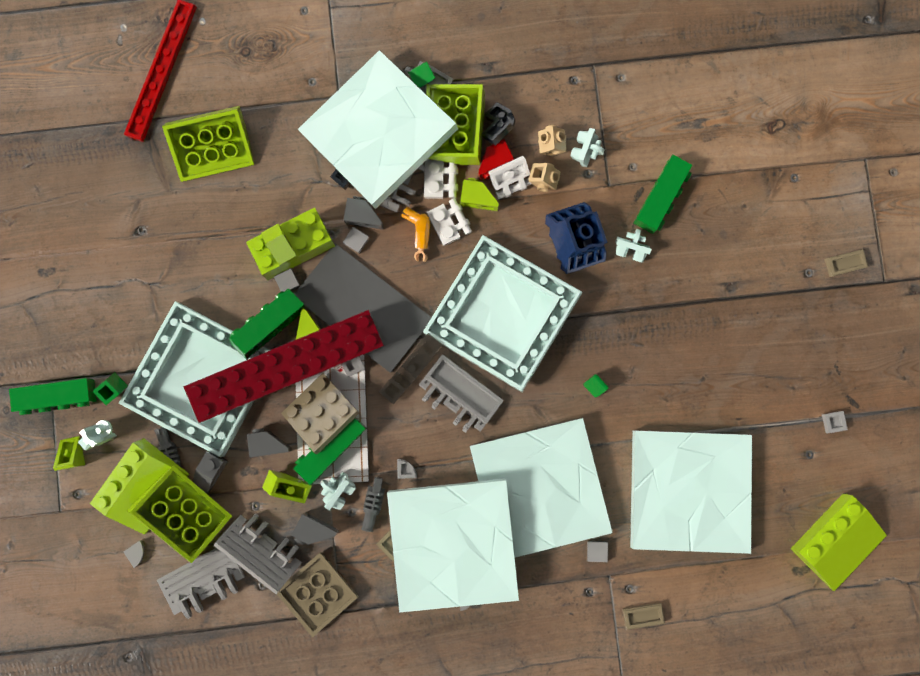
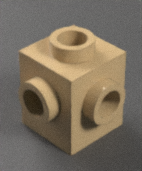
M549 125L544 130L538 131L540 154L555 156L567 152L564 129L557 128L556 125Z
M550 163L532 164L528 182L535 185L537 190L542 192L556 190L560 171Z

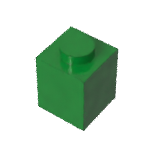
M114 372L92 392L107 405L122 393L128 385Z

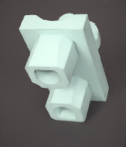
M589 128L588 132L579 131L577 142L583 144L582 149L574 147L571 152L572 159L580 162L583 167L588 166L590 158L596 159L597 155H603L605 151L604 148L600 147L602 141L597 140L596 130Z
M636 229L635 233L627 232L626 237L632 239V241L617 237L615 241L617 244L616 255L626 257L630 248L635 250L632 259L643 263L646 255L650 254L651 248L650 246L637 243L638 241L645 242L646 237L640 236L641 230Z
M101 420L96 425L83 429L80 432L83 437L78 443L84 450H89L113 440L117 435L112 433L113 428L109 421Z
M343 471L337 480L332 477L330 481L323 480L321 482V486L324 488L321 494L325 496L323 498L325 502L324 507L328 510L332 507L341 510L346 502L340 496L342 492L351 495L356 489L355 484L349 480L348 475Z

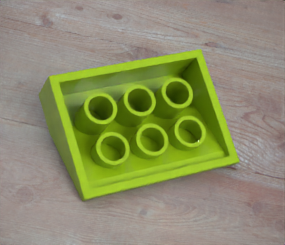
M427 84L426 95L458 127V130L428 159L460 165H481L485 108L483 84Z
M240 106L167 122L162 126L181 182L254 165Z
M143 438L132 443L90 504L104 516L145 535L149 528L128 512L129 508L172 465L186 477L189 476V473Z
M174 465L145 491L128 510L130 514L190 563H193L232 517L231 514Z
M842 494L792 546L791 550L832 591H835L887 535L869 511L853 495Z

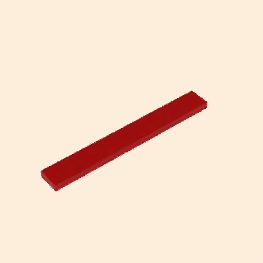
M177 0L125 129V136L144 142L197 9L195 4Z

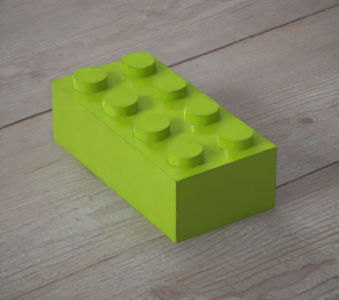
M315 207L280 224L282 231L297 256L282 266H279L266 246L262 234L246 242L262 276L267 280L335 247Z

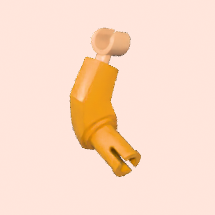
M406 207L403 211L405 214L402 213V218L414 223L416 228L415 248H418V251L415 253L414 258L416 261H419V255L423 254V262H426L428 256L424 249L428 247L430 219L425 213L419 214L410 209V207Z

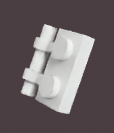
M523 156L489 171L495 190L502 188V190L496 192L498 199L510 197L512 193L518 190L523 191L527 189V186L531 185L528 182L529 177L524 179L530 175L526 159Z
M426 160L424 199H443V192H449V198L451 199L456 198V191H458V184H456V175H458L457 164L449 163V167L444 168L443 161ZM443 175H449V184H443Z
M455 198L449 201L451 209L446 210L444 204L427 212L443 246L460 239L458 231L462 229L465 235L472 232L469 226L470 222L465 218L462 212L463 208L457 203ZM456 215L459 223L454 225L450 216Z

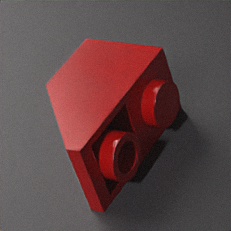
M505 139L496 146L491 145L487 147L478 171L479 180L483 178L485 180L490 179L489 171L514 160Z

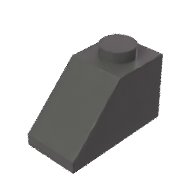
M358 196L347 198L344 214L345 224L383 230L381 220L364 198Z
M264 428L254 429L252 434H247L250 458L292 451V447L272 432H264Z
M206 452L195 470L192 482L209 495L229 461L211 452Z
M305 512L300 517L291 536L295 537L294 540L297 543L309 545L334 537L338 534L339 530Z

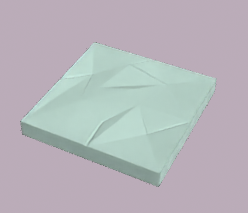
M379 50L298 130L376 209L454 134L458 127L444 111Z
M482 235L423 333L523 393L582 295V291Z
M175 301L119 404L219 457H224L254 401L198 423L183 386L246 361L230 343L229 337H231L230 335L233 331ZM262 347L249 359L270 350L265 347Z
M583 418L470 446L478 481L506 479L514 558L612 533Z
M633 431L630 547L640 550L751 554L752 435Z
M506 479L389 490L387 492L399 613L519 601Z

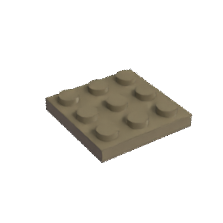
M322 373L281 414L315 454H318L359 414V411L334 383Z
M322 552L318 553L295 573L277 593L279 598L312 637L359 597Z

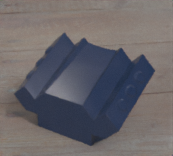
M583 202L546 214L545 224L550 228L549 236L553 240L557 253L556 257L561 261L562 271L568 274L605 262L606 249L604 245L608 242L597 211L592 212L591 207Z

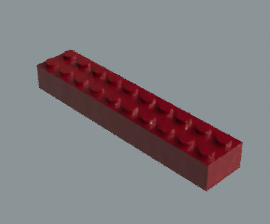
M366 310L183 387L198 423H201L384 345L369 310Z

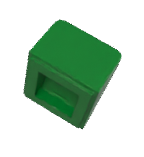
M427 62L408 72L412 82L418 88L435 80V76Z
M597 374L592 375L583 384L595 398L609 389Z

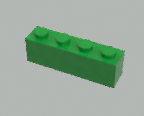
M673 154L671 155L633 224L652 234L656 230H661L665 223V220H663L665 214L669 215L674 207V204H672L674 198L678 199L683 191L681 185L683 182H687L692 174L690 172L692 164Z
M289 288L285 292L281 291L276 295L273 302L265 304L261 308V312L256 316L249 317L243 327L237 328L231 333V337H229L231 345L248 360L301 315V310L305 309L304 304Z
M84 378L9 389L11 412H19V415H30L33 410L44 413L51 412V408L58 407V410L71 409L70 405L88 407L91 402H97L96 395L92 392L95 389L94 379Z
M355 417L318 454L311 450L306 456L304 454L296 460L295 463L297 465L293 469L309 485L314 484L367 428Z

